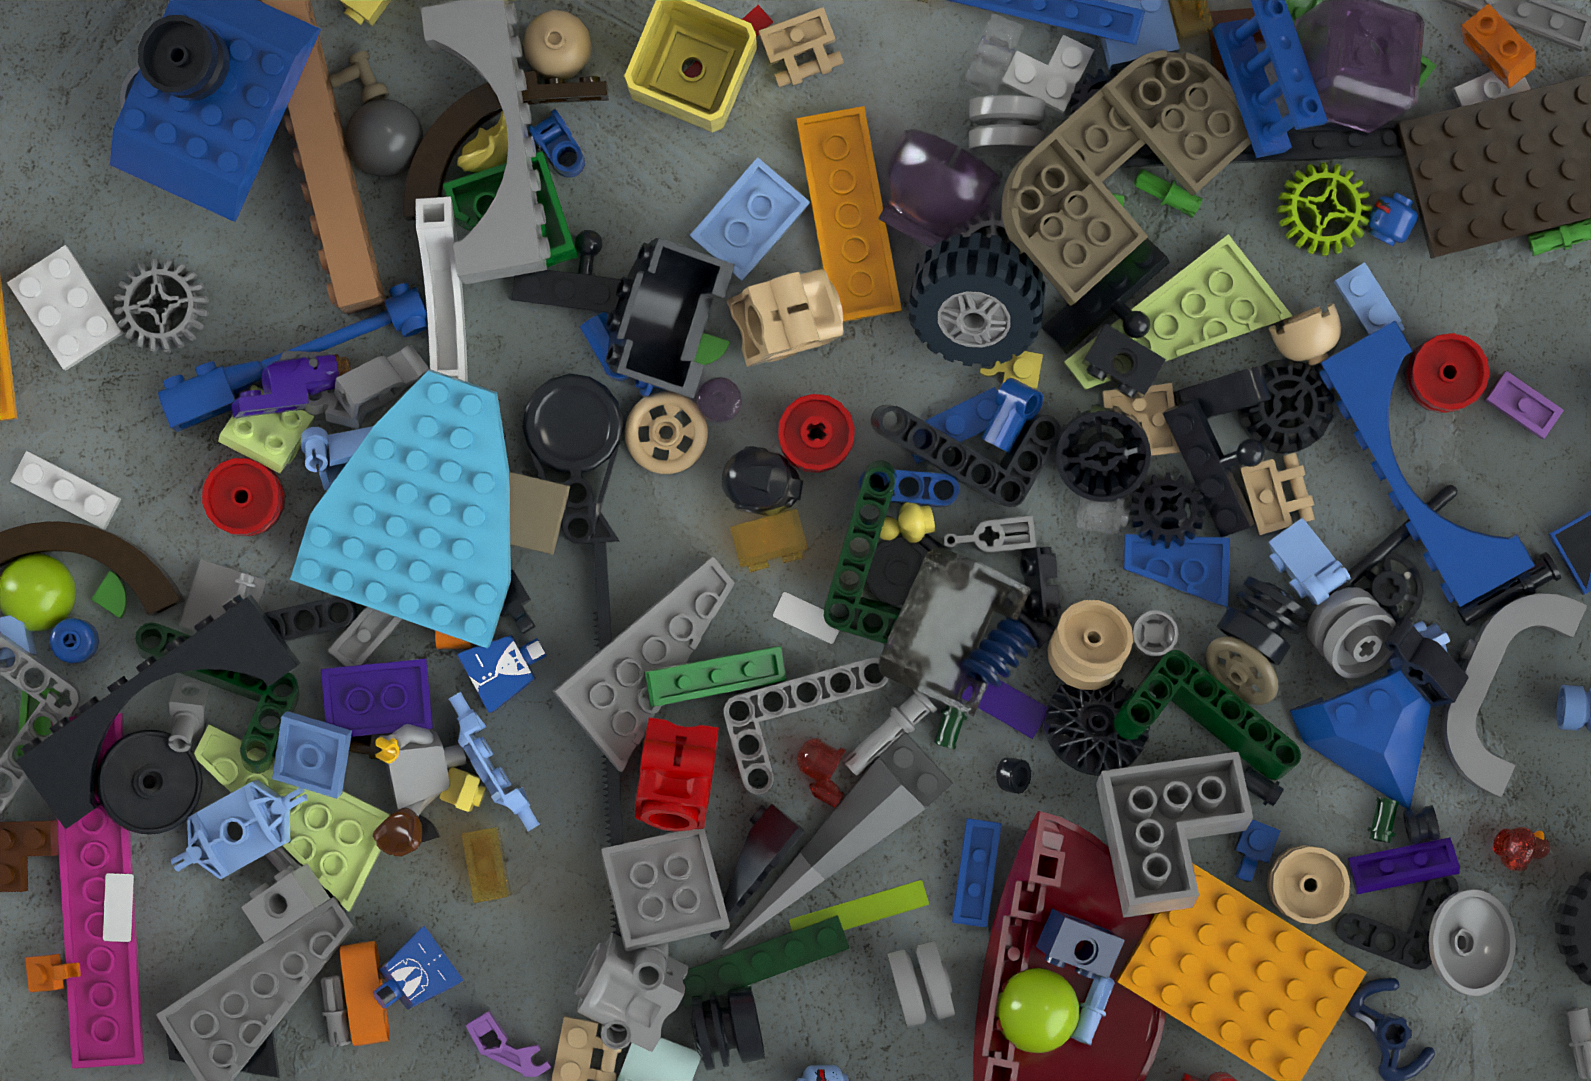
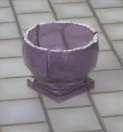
M917 129L905 130L895 143L887 166L892 198L885 205L878 219L933 249V245L944 239L948 241L954 229L980 218L995 200L1001 182L995 171L963 148L960 150L952 167H949L948 164L958 147L957 145Z

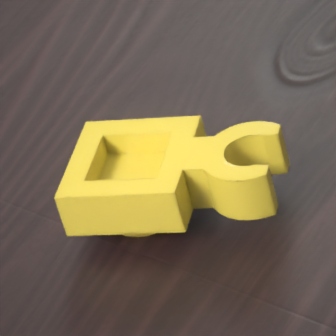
M1024 351L1019 356L1013 354L1010 361L1002 364L996 361L992 369L980 368L979 373L986 377L1002 373L1004 374L1002 384L1007 379L1014 378L1033 389H1037L1043 354Z

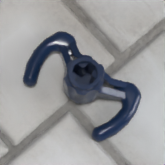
M1379 978L1366 982L1356 989L1346 1006L1347 1013L1352 1018L1364 1021L1372 1033L1373 1039L1376 1041L1382 1054L1378 1072L1384 1081H1405L1424 1070L1435 1056V1050L1432 1047H1426L1413 1062L1405 1067L1398 1068L1397 1062L1400 1050L1406 1047L1408 1039L1412 1037V1030L1406 1024L1407 1020L1392 1013L1380 1014L1364 1005L1365 998L1382 991H1396L1400 985L1396 978ZM1367 1014H1370L1376 1017L1377 1019L1373 1022L1372 1019L1367 1017Z

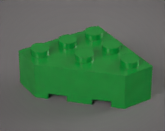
M540 151L531 160L533 170H538L541 182V190L536 191L538 204L542 203L545 211L546 224L541 225L542 237H547L550 246L551 257L546 259V266L550 267L577 258L578 254L543 151ZM506 163L443 184L447 197L452 199L454 217L459 226L471 231L485 215L498 192Z

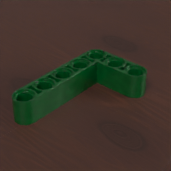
M877 460L868 465L865 470L825 600L823 616L825 622L834 629L900 649H911L919 644L922 637V622L918 615L905 609L861 597L895 488L896 473L893 466L886 461ZM878 471L884 472L889 476L890 481L885 486H876L870 480L871 475ZM869 504L876 506L880 513L874 519H866L861 515L860 509ZM855 538H863L869 543V548L863 552H857L851 548L850 542ZM844 571H854L859 576V580L855 584L849 585L841 580L840 575ZM842 603L847 606L849 613L846 616L837 617L831 613V606ZM875 613L883 621L879 626L870 627L864 622V617L867 614ZM908 623L915 627L916 632L912 636L903 637L897 632V628L901 624Z
M150 622L139 627L135 640L138 652L143 659L146 660L153 655L156 660H159L168 653L165 649L166 645L181 635L185 640L191 636L161 624ZM151 636L161 639V643L156 648H147L143 645V642ZM209 669L181 672V674L258 702L241 743L240 754L242 764L249 772L258 774L268 770L276 756L281 717L287 711L293 713L299 700V687L295 676L288 672L273 684L267 686L263 679H259L258 682L252 685L244 684L241 681V678L245 675L244 673L223 670L219 673L212 672ZM285 684L293 690L288 696L279 697L274 694L275 688ZM267 716H275L279 719L278 725L272 729H266L260 723ZM256 747L266 751L264 758L258 761H253L247 757L248 752Z
M1180 650L1167 652L1149 670L1114 719V727L1121 737L1129 740L1137 739L1155 722L1171 700L1231 750L1239 752L1241 758L1268 779H1281L1301 760V751L1293 740ZM1132 715L1135 716L1139 722L1135 721Z

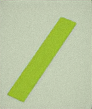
M919 880L790 919L789 923L792 931L838 915L843 930H847L927 906L929 901L923 881Z

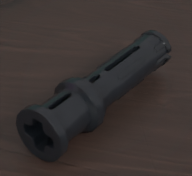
M1544 552L1541 554V559L1534 562V567L1463 606H1456L1465 625L1469 626L1472 622L1523 594L1526 596L1535 594V589L1551 580L1556 582L1560 580L1561 574L1550 555Z

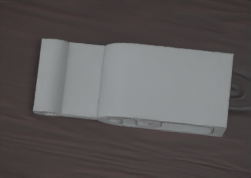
M409 345L388 358L379 356L337 377L334 395L354 420L396 398L405 387L417 382L430 369L414 347Z
M1033 516L988 520L980 523L972 535L956 536L952 533L947 534L942 538L943 547L951 549L958 544L973 543L976 549L983 553L1035 548ZM985 528H990L991 533H997L998 539L992 542L991 547L987 546L986 541L979 540V535L985 532ZM1027 532V534L1005 536V534ZM947 539H953V544H948Z

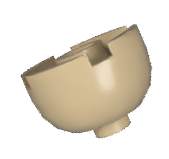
M551 10L541 13L530 22L524 32L522 47L527 63L540 76L545 79L564 78L566 80L576 76L584 68L585 64L588 63L591 56L592 42L589 30L581 19L567 11Z
M1327 304L1329 311L1323 313L1319 306L1283 320L1284 326L1278 331L1275 325L1271 326L1269 332L1278 351L1293 361L1307 360L1309 365H1314L1328 359L1327 352L1337 345L1341 337L1342 326L1335 304Z

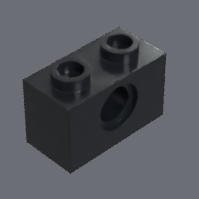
M1105 324L1082 363L1088 366L1086 369L1088 374L1100 381H1104L1107 377L1118 384L1116 387L1117 391L1134 399L1136 395L1141 398L1145 396L1166 359ZM1117 355L1128 357L1131 361L1130 371L1127 373L1116 371L1113 367V358Z

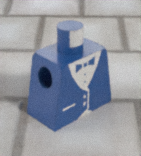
M512 635L492 641L488 648L478 646L457 654L489 713L498 710L532 683L536 677L530 665L547 657L538 638L519 647Z

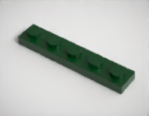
M839 916L830 917L689 968L685 979H683L685 993L682 1001L685 1008L693 1006V997L701 996L704 1002L710 999L709 994L715 993L718 997L728 993V990L751 985L850 949Z

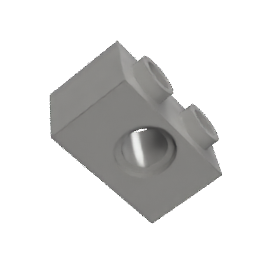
M308 864L297 870L292 865L274 876L277 883L270 887L266 882L249 893L252 900L241 907L264 942L330 899ZM281 895L286 899L287 905L282 901Z

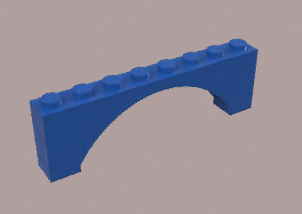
M1393 321L1321 362L1324 369L1319 374L1329 390L1334 387L1337 390L1341 400L1337 401L1336 404L1346 420L1350 418L1354 420L1359 429L1354 432V435L1363 451L1370 448L1376 460L1371 465L1380 481L1387 478L1393 491L1388 493L1395 508L1398 512L1404 509L1411 520L1405 525L1414 541L1417 542L1421 539L1428 552L1423 554V557L1431 571L1439 570L1445 582L1440 584L1448 601L1451 603L1456 600L1459 607L1534 567L1535 564L1518 534L1510 538L1493 536L1457 525L1426 505L1404 478L1396 462L1391 445L1389 407L1392 389L1405 355L1413 350L1397 322Z

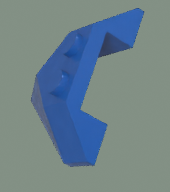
M1402 665L1395 669H1388V675L1328 700L1324 701L1323 697H1320L1290 710L1300 736L1306 745L1385 796L1398 801L1399 805L1410 810L1431 705L1404 676L1401 670Z

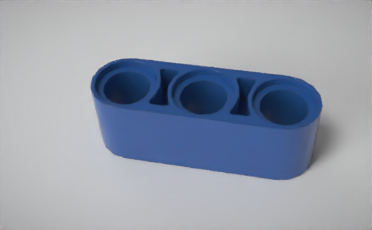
M895 470V488L890 503L903 504L904 502H909L922 506L947 507L953 504L958 497L959 484L950 475ZM865 471L859 478L858 490L860 489ZM878 471L872 474L879 476L884 486L890 481L889 476L884 472ZM905 478L916 481L918 484L917 494L912 497L903 496L898 487L900 481ZM940 481L948 482L953 488L952 497L947 500L938 499L933 491L934 485Z

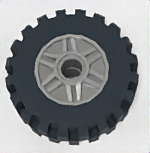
M971 233L968 237H963V234L952 236L949 242L944 239L933 245V250H927L921 256L920 262L916 264L908 305L910 324L915 329V334L922 343L927 342V348L935 354H943V358L950 362L957 360L963 362L964 366L972 367L973 363L982 364V367L992 366L996 361H999L1000 364L1010 361L1013 354L1015 356L1021 355L1028 349L1029 345L1034 343L1038 336V330L1041 329L1046 292L1043 273L1025 252L1019 254L1020 250L1013 242H1003L1000 236L991 234L990 238L983 237L982 233Z

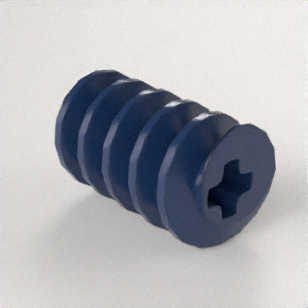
M1006 615V620H1001L997 624V629H992L989 632L988 639H983L979 643V649H974L970 653V659H965L961 663V668L976 686L987 689V685L990 684L999 688L1001 681L996 675L999 674L1002 677L1008 678L1011 674L1005 665L1008 664L1013 668H1017L1019 661L1016 659L1015 654L1021 658H1026L1028 652L1024 645L1034 649L1037 646V642L1030 630L1014 616Z

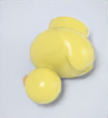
M904 502L900 507L898 520L893 517H885L879 537L883 540H892L901 533L910 543L921 541L925 534L935 531L934 517L930 505L919 506L916 503Z

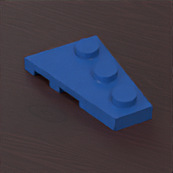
M1136 534L1124 535L1123 570L1228 608L1230 538L1195 537L1191 540L1184 536L1183 546L1180 547L1174 540L1171 541L1169 549H1165L1164 541L1159 540L1155 546H1152V537L1150 535L1142 539Z

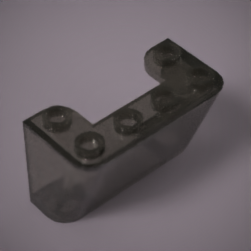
M942 547L932 549L923 559L918 574L879 657L880 673L893 681L974 717L988 685L967 676L961 668V663L965 659H970V653L974 649H978L994 612L1014 620L1018 619L1031 588L974 559ZM1015 590L1016 599L1010 607L1006 608L1005 599L1011 591ZM972 686V697L967 703L963 704V692Z

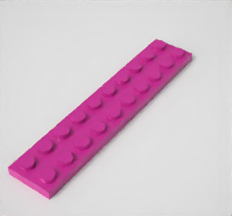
M118 713L106 734L99 754L97 769L101 763V757L106 753L105 751L116 740L124 736L123 713ZM78 716L69 717V720L72 721ZM95 784V798L99 803V797L96 795L97 785ZM99 805L67 829L58 820L65 962H79L81 972L80 977L67 979L72 1069L144 1063L134 883L131 941L103 940L105 877L107 873L133 875L130 831L115 824L106 815L103 807Z

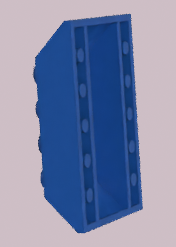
M170 0L163 17L168 15H184L214 29L225 40L230 54L228 74L224 83L213 95L202 100L185 101L154 88L143 77L139 69L113 128L110 165L236 222L321 29L258 0Z

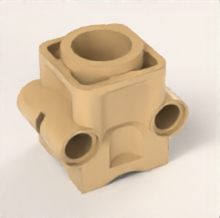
M824 269L803 274L795 272L767 282L748 286L742 293L727 300L731 316L737 323L742 335V352L747 367L784 359L797 354V352L826 345L843 335V311L840 298Z

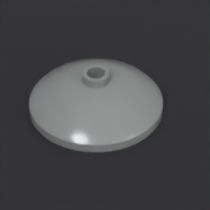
M1462 890L1452 894L1439 906L1430 927L1429 951L1435 971L1445 985L1462 995H1484L1501 985L1511 970L1516 947L1514 927L1507 910L1498 899L1481 890Z

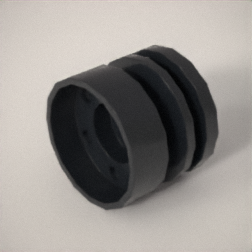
M1248 576L1243 584L1255 594L1254 597L1242 591H1238L1236 597L1247 607L1246 610L1242 612L1228 607L1216 627L1226 636L1235 637L1247 642L1259 650L1270 663L1278 666L1291 647L1280 633L1282 630H1285L1292 634H1299L1301 629L1289 620L1290 617L1306 623L1310 614L1299 605L1293 596L1269 582L1259 581Z
M751 986L728 990V1007L721 1008L715 993L709 994L711 1010L705 1011L701 996L692 998L691 1024L697 1052L702 1058L707 1071L715 1069L713 1053L720 1052L724 1067L729 1066V1050L737 1049L742 1063L765 1059L762 1034Z

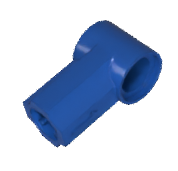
M605 311L587 320L579 327L603 366L605 373L615 381H624L629 377L612 372L609 364L606 363L610 331L606 330L608 315Z
M1014 378L1007 379L1000 387L996 399L999 406L982 436V439L1008 453H1010L1026 421L1033 419L1039 413L1043 404V394Z

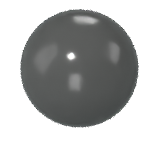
M390 99L373 100L359 107L351 116L345 132L346 148L353 162L364 172L378 177L396 176L408 170L423 140L422 126L414 112L406 105Z

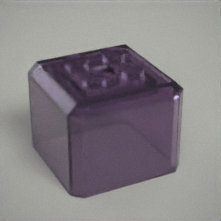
M1324 0L1295 20L1294 26L1328 121L1370 133L1417 104L1425 24L1417 12L1380 0ZM1371 41L1375 42L1380 49V56L1371 47Z

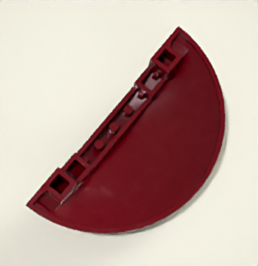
M1037 811L1021 843L995 915L979 989L973 1051V1081H1145L1161 1041L1166 1012L1115 980L1155 915L1152 913L1123 918L1109 847L1081 826L1042 811ZM1052 908L1112 930L1122 937L1125 941L1109 976L1114 980L1115 984L1104 1009L1106 1016H1101L1091 1045L1084 1044L1070 1037L1062 1046L1052 1051L1030 1053L1016 1048L1010 1040L1003 1036L1000 1032L1003 1031L1000 1018L995 1016L997 997L999 993L1004 991L1009 983L1007 980L1013 975L1032 968L1051 970L1068 981L1077 995L1079 1005L1085 1002L1094 980L1075 972L1076 966L1066 963L1065 967L1061 968L1045 960L1046 954L1036 947ZM1083 940L1077 943L1074 953L1082 948Z

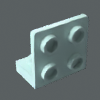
M662 1037L659 1039L653 1052L631 1043L617 1081H692L701 1057L696 1050Z

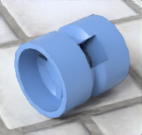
M1561 685L1556 710L1558 729L1578 731L1583 726H1586L1588 732H1591V688L1586 692L1583 686Z

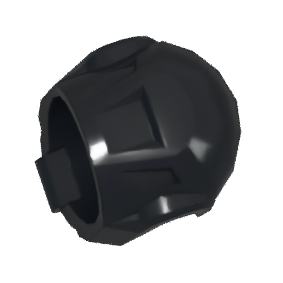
M746 446L743 450L734 454L724 466L722 489L726 496L735 503L734 508L738 511L771 517L779 514L780 511L791 508L797 500H801L804 481L800 480L797 470L790 466L788 460L781 454L768 452L766 448Z

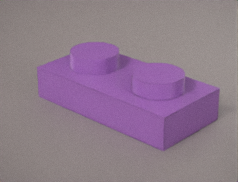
M1508 371L1503 372L1484 400L1541 440L1545 439L1564 411Z

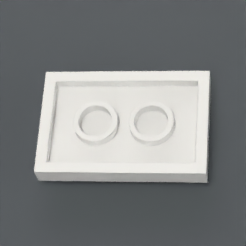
M66 245L7 282L65 371L124 333Z

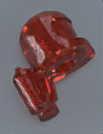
M819 738L809 739L798 751L797 766L803 774L816 781L809 784L812 795L836 808L844 793L839 791V787L830 778L846 749L840 747L837 750Z

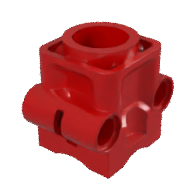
M649 717L636 795L635 818L637 820L643 821L655 828L668 831H690L705 827L719 727L705 725L684 727L673 724L668 720Z

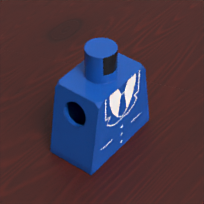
M424 926L413 934L379 969L386 983L373 991V995L384 1009L399 999L404 1007L409 1010L455 987L463 981V978Z

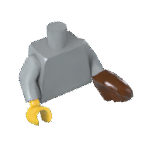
M411 724L403 725L392 734L382 735L375 742V745L382 749L381 752L376 754V758L384 761L386 764L391 793L399 810L392 813L376 828L373 838L376 841L377 847L384 853L399 857L415 851L420 846L422 824L418 816L442 791L450 787L447 769L466 764L464 749L461 748L460 744L443 748L436 731Z

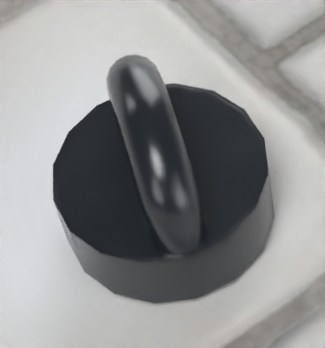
M1006 757L1001 759L996 770V780L999 787L1006 792L1023 793L1031 781L1029 763L1026 760Z

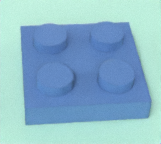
M287 711L281 717L272 779L337 799L343 791L352 730Z

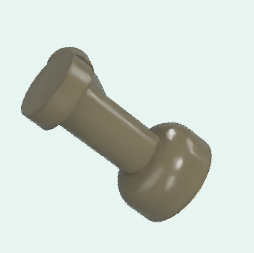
M366 50L351 55L348 58L351 66L343 69L338 74L334 73L329 76L334 88H338L343 83L360 77L364 89L361 91L363 104L377 99H385L389 96L386 85L377 83L368 60L370 56Z

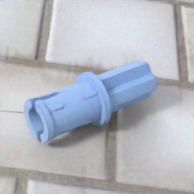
M1100 975L1094 977L1085 1002L1079 1005L1082 1010L1071 1038L1091 1045L1101 1016H1106L1104 1009L1115 984L1113 979Z

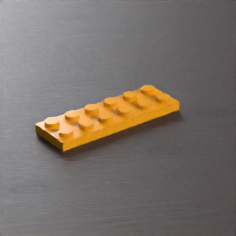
M865 106L796 118L822 265L828 279L832 282L839 295L843 311V322L901 312V303Z

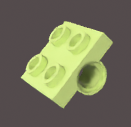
M252 385L249 390H261V394L264 395V390L255 385ZM303 410L233 418L232 415L220 433L218 442L281 473L286 464H290L301 447V434L304 430L311 427L314 416Z

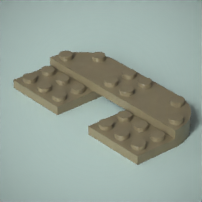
M1159 50L1134 60L1016 164L1007 178L1002 195V217L1010 241L1020 250L1019 254L1023 252L1027 254L1070 306L1076 303L1148 237L1102 183L1146 143L1192 196L1251 144L1232 86L1215 67L1202 58L1187 52L1179 54L1167 52V50Z

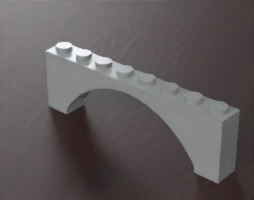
M460 0L421 8L425 42L432 51L443 50L459 58L476 70L490 84L503 109L508 131L507 163L498 192L485 215L462 241L453 242L457 276L464 284H471L547 270L546 259L551 257L547 237H542L541 225L546 224V217L542 203L538 204L536 191L541 190V182L538 170H533L531 158L536 157V147L533 137H528L526 124H530L532 120L528 103H523L522 91L527 90V84L523 69H518L517 57H522V49L519 37H514L512 24H517L514 3H509L507 0Z

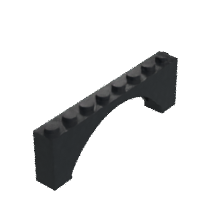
M240 594L222 606L226 612L214 620L210 614L193 626L197 631L196 634L187 640L182 635L165 646L168 653L162 658L156 660L152 655L136 667L139 674L129 681L125 676L121 677L107 687L110 694L101 701L94 696L78 708L82 714L74 720L70 721L66 716L49 729L53 733L44 741L36 737L20 748L24 755L18 758L16 762L65 829L100 805L95 798V776L103 741L120 710L144 687L172 674L201 669L228 670L244 673L263 679L266 685L270 686L300 664L297 657L252 595L244 600Z

